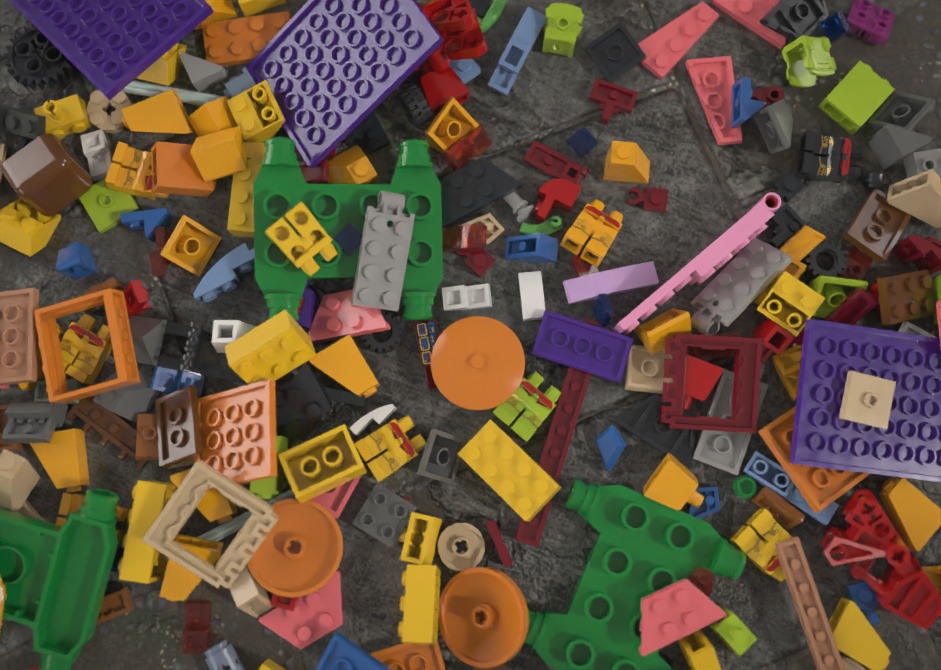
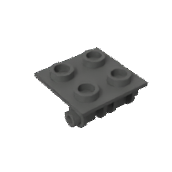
M376 483L352 524L393 549L410 521L411 513L416 511L417 506L395 494L389 488Z

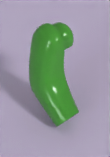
M494 0L484 19L478 18L482 33H485L495 24L507 0Z
M552 216L541 224L523 222L519 233L523 235L542 233L550 236L561 229L562 220L559 216Z

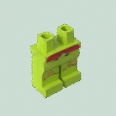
M536 371L529 375L527 379L523 378L512 397L492 412L509 426L519 413L524 410L525 412L510 429L526 442L556 406L554 403L561 394L552 385L544 394L540 392L537 387L544 378Z

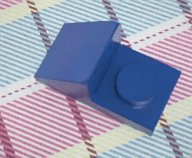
M742 77L732 85L731 128H737L766 104V102L751 100L753 93L751 78Z
M167 208L120 214L121 223L131 230H141L145 226V236L151 242L158 238L173 219V213Z

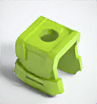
M551 3L549 8H546L547 20L543 25L545 37L542 52L572 57L576 39L579 37L582 26L579 25L582 24L584 14H582L581 8L565 3Z
M802 35L783 48L782 54L785 62H787L786 76L792 86L801 88L811 87L816 84L817 76H829L835 73L834 70L837 68L834 58L830 57L829 54L831 44L827 37L819 38Z

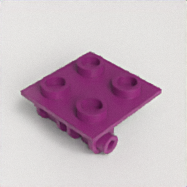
M854 0L848 18L844 20L842 27L845 28V31L855 34L858 30L857 37L861 35L863 30H866L862 39L865 40L867 38V41L874 45H883L885 40L889 38L896 14L887 8H881L871 3L869 0Z

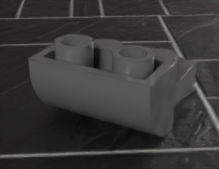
M49 401L13 402L5 411L9 420L1 439L5 443H50L55 428L63 426L69 406L67 404L50 403Z

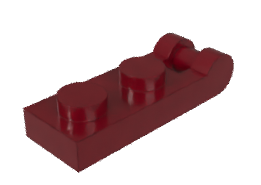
M535 140L523 160L524 163L555 179H565L580 187L582 185L581 180L589 172L581 164ZM569 170L575 172L573 177L567 175Z

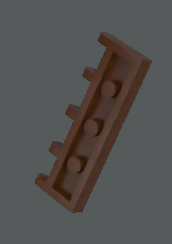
M94 396L79 399V403L72 407L66 415V419L71 421L77 415L86 422L82 428L83 432L88 433L93 427L104 436L100 442L103 447L107 446L111 441L123 450L118 456L119 459L123 461L130 455L136 460L137 428L118 414L94 402ZM136 460L139 464L136 466L135 471L140 473L150 460Z

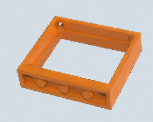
M109 288L34 310L35 327L39 337L38 347L42 355V370L45 374L46 392L48 393L50 403L65 404L140 383L123 291ZM105 304L118 379L68 392L56 318Z

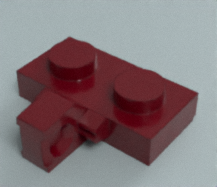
M596 78L588 101L600 105L599 110L603 111L600 123L608 126L612 114L618 115L620 111L631 115L638 92Z

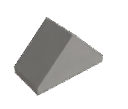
M181 52L180 58L192 84L198 92L228 78V74L223 66Z

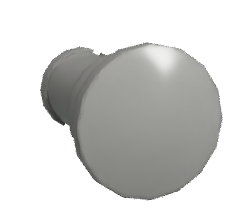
M516 192L503 197L513 209L512 212L518 215L516 219L518 222L527 219L535 210L534 205L528 206V202L522 200Z

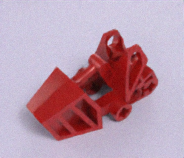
M430 0L426 4L417 3L444 39V42L425 59L429 61L433 71L439 72L446 69L450 65V60L478 58L486 53L488 47L475 9H472L469 0Z
M858 488L853 491L842 508V513L846 515L845 520L850 524L848 527L831 524L821 540V544L824 547L823 553L832 566L850 563L849 568L852 576L868 583L870 588L876 591L877 600L883 607L927 631L941 615V595L914 554L909 552L898 530L893 527L873 493L868 489ZM864 503H867L869 506H871V509L867 511ZM875 514L876 518L872 520L871 516ZM843 553H844L843 557H841V558H839V559H835V558L831 557L832 555H835V554H843ZM886 556L890 564H888L881 579L874 577L868 570L876 558Z

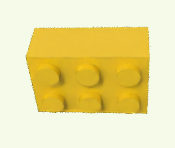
M286 309L224 347L229 366L248 385L267 379L275 381L316 356L310 336Z
M345 424L278 454L294 495L301 504L367 473Z
M407 564V571L402 573V586H405V596H401L400 611L404 612L403 621L399 622L398 636L402 637V642L406 644L437 645L441 571L435 565Z

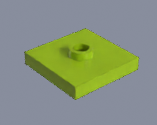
M106 178L94 184L87 193L79 198L100 233H104L121 223L120 214L141 211L131 194L110 190L105 183Z

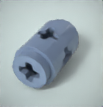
M226 639L204 652L206 655L205 661L210 670H224L222 666L227 665L230 666V669L227 668L225 670H245L232 644H228Z

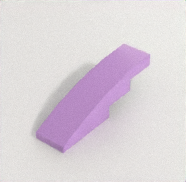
M652 261L566 280L563 282L568 304L653 286L658 284L659 280L654 262Z

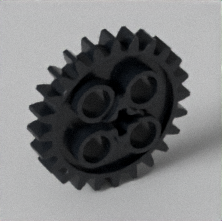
M31 24V29L29 30L24 26V33L22 34L16 31L17 39H9L13 45L5 47L9 53L4 54V57L7 59L4 64L8 67L7 71L24 87L29 85L34 90L38 86L43 90L45 85H48L52 89L54 82L61 85V78L69 79L66 75L67 72L74 73V70L71 68L74 65L33 24ZM33 42H36L37 46L41 49L42 54L51 65L50 70L43 62L42 57L39 55V53L33 46Z

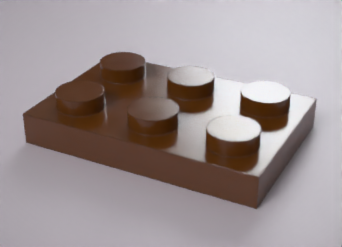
M875 187L867 196L843 238L882 264L887 260L912 215L887 202V195Z
M921 269L877 278L882 325H892L934 315L935 302L932 294L930 269Z
M189 385L155 400L159 467L168 468L201 455L202 443L197 387Z

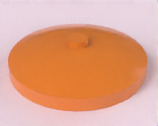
M483 316L467 317L451 324L437 339L431 355L432 376L440 392L453 404L468 410H488L506 402L518 389L525 370L524 351L514 332L502 322Z
M290 498L272 504L271 506L274 507L272 512L278 515L279 519L269 533L265 532L267 536L256 552L251 551L253 556L247 563L251 574L263 588L280 596L300 597L319 590L334 576L342 559L343 537L337 521L327 509L310 500L301 504L296 498Z
M474 567L463 570L447 583L439 600L438 622L442 637L451 652L464 663L478 668L495 667L510 660L522 647L528 631V609L521 590L505 573L491 567Z

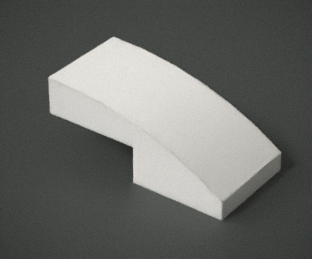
M100 129L81 135L83 153L88 158L92 179L98 181L106 178L110 164L113 161L104 131Z
M541 271L518 273L523 321L542 320L545 312Z
M488 283L442 288L444 311L492 307L491 289Z
M393 404L377 408L360 418L349 429L359 436L373 420L382 425L397 408Z

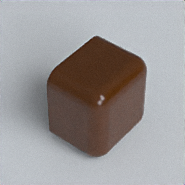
M46 133L40 135L8 158L1 166V171L16 194L46 217H53L87 193L93 184L91 176L77 156L57 134Z

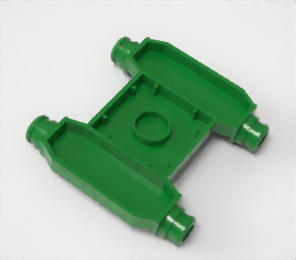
M284 137L268 138L264 142L266 152L263 154L264 160L261 161V169L253 183L255 279L264 294L266 306L269 308L268 320L285 309L296 322L299 320L298 308H300V300H302L308 279H355L366 210L368 206L377 209V199L381 190L405 195V205L402 213L415 214L400 298L401 306H404L403 318L405 320L431 319L433 317L431 306L434 305L436 291L443 278L441 184L433 170V163L430 162V155L428 154L429 143L419 139L401 141L399 144L400 155H398V163L394 166V174L390 184H306L300 169V162L297 161V154L295 153L296 142L293 139ZM301 201L332 239L331 244L338 253L328 262L319 252L312 257L320 269L311 276L306 274L301 268L297 269L280 248L265 234V231L282 217L287 222L284 216ZM390 220L387 222L388 227L391 226ZM289 224V226H290V227L294 230V232L299 236V234L297 233V231L292 227V225Z
M579 479L575 480L567 495L565 506L568 509L571 508L577 511L576 514L581 515V519L586 520L599 533L567 611L558 612L544 609L542 613L537 610L533 612L527 607L529 622L524 643L530 645V648L535 650L548 666L557 670H676L658 655L660 648L645 656H642L639 652V646H641V598L684 578L687 579L689 573L726 576L734 581L740 577L745 567V552L734 549V546L721 538L709 523L656 502L622 485L601 486L591 483L587 485Z
M101 488L88 490L85 495L86 500L82 503L81 509L70 513L63 527L0 508V576L6 590L2 618L33 627V650L41 652L42 658L39 665L40 670H72V664L76 661L82 648L93 637L118 546L115 524L118 519L116 516V503L119 501V496L113 491Z

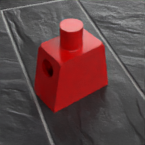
M429 61L423 64L422 67L426 74L420 78L421 87L427 104L430 106L433 118L440 113L450 97H453L459 104L469 100L468 88L450 65L438 72L433 71Z
M687 355L684 409H689L693 397L705 401L722 374L723 368Z

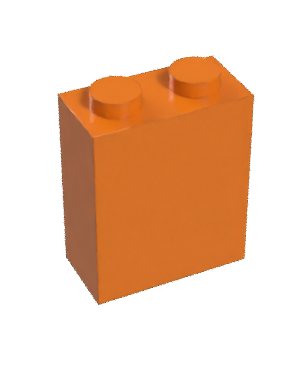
M157 141L151 148L153 193L208 197L216 189L217 181L216 179L204 181L190 153L193 145Z

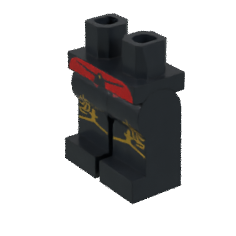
M807 130L800 138L798 156L800 158L798 159L796 176L799 179L839 184L844 180H856L860 176V166L850 165V159L858 160L862 155L863 146L852 143V138L825 136L816 134V131Z

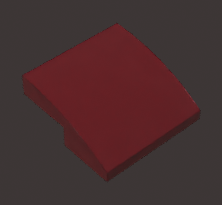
M911 234L898 241L892 249L894 255L903 265L912 261L919 270L930 269V275L941 270V249L924 238Z

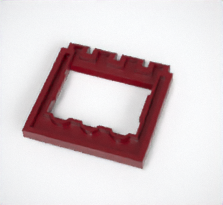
M675 333L674 338L666 337L665 354L673 355V359H664L663 378H672V382H663L662 401L670 402V406L661 405L660 422L669 423L670 428L756 433L763 339ZM688 346L716 350L736 349L731 419L712 416H684Z

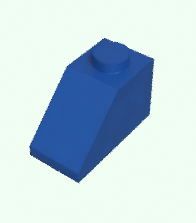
M542 233L507 237L505 260L529 263L556 262L558 239Z
M73 242L66 245V248L59 250L56 263L57 271L75 280L98 272L90 247L85 244Z

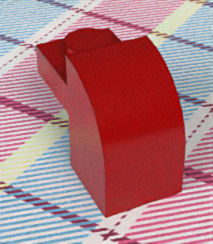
M553 179L543 184L537 195L542 200H539L534 210L537 213L535 221L543 223L553 205L569 213L581 187L565 179Z
M140 279L130 281L127 288L123 290L128 317L139 315L151 307L147 289L142 286Z
M765 320L752 331L754 335L752 338L763 339L761 363L763 364L773 352L780 356L795 338L772 320Z

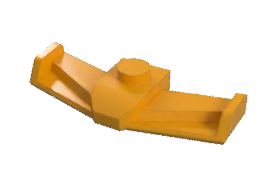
M806 225L803 226L779 248V250L789 254L792 262L782 272L786 271L799 280L807 268L800 261L821 243L826 236ZM776 278L754 300L758 306Z

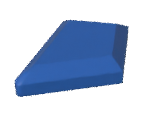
M614 425L607 428L596 438L607 472L612 470L627 445Z
M718 486L696 488L695 491L702 494L704 500L698 508L689 504L687 514L701 519L719 511Z

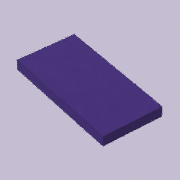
M545 310L531 355L620 383L634 338Z

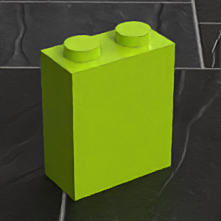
M859 61L818 107L852 135L895 89L886 79L878 76L869 65Z
M276 436L277 477L251 482L250 492L257 493V497L271 499L276 498V494L283 493L285 471L278 454L288 450L289 438Z

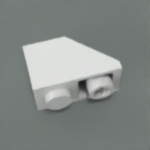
M214 320L212 344L216 352L226 353L225 346L256 328V326L238 320Z

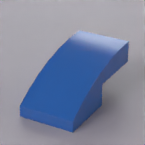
M155 366L150 389L173 393L191 385L197 387V396L201 398L205 377Z

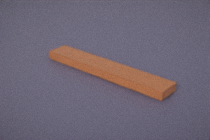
M795 536L773 543L817 670H845L799 537Z

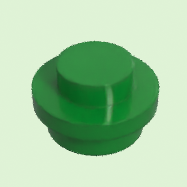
M740 475L733 482V491L738 497L748 499L756 493L757 484L750 476Z

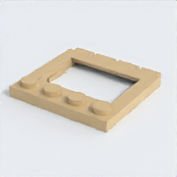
M198 459L142 541L216 588L220 585L230 588L239 576L238 571H242L253 556L251 551L256 552L267 536L265 532L269 533L279 517L272 512L273 506L201 459ZM211 485L221 491V494L231 501L253 512L215 567L173 541Z

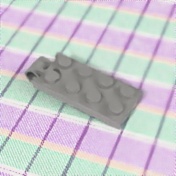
M381 190L377 199V209L372 206L367 207L351 298L352 305L398 311L415 219V214L402 213L405 205V195ZM390 220L391 226L388 227L387 222Z
M754 238L690 302L693 307L700 310L692 316L691 327L704 335L713 336L717 334L720 323L728 327L792 262L791 256Z
M761 363L760 378L765 369V364ZM723 368L724 370L719 377L706 416L731 419L734 372ZM761 382L759 384L758 414L768 388V384ZM701 430L692 459L730 474L738 475L752 433Z

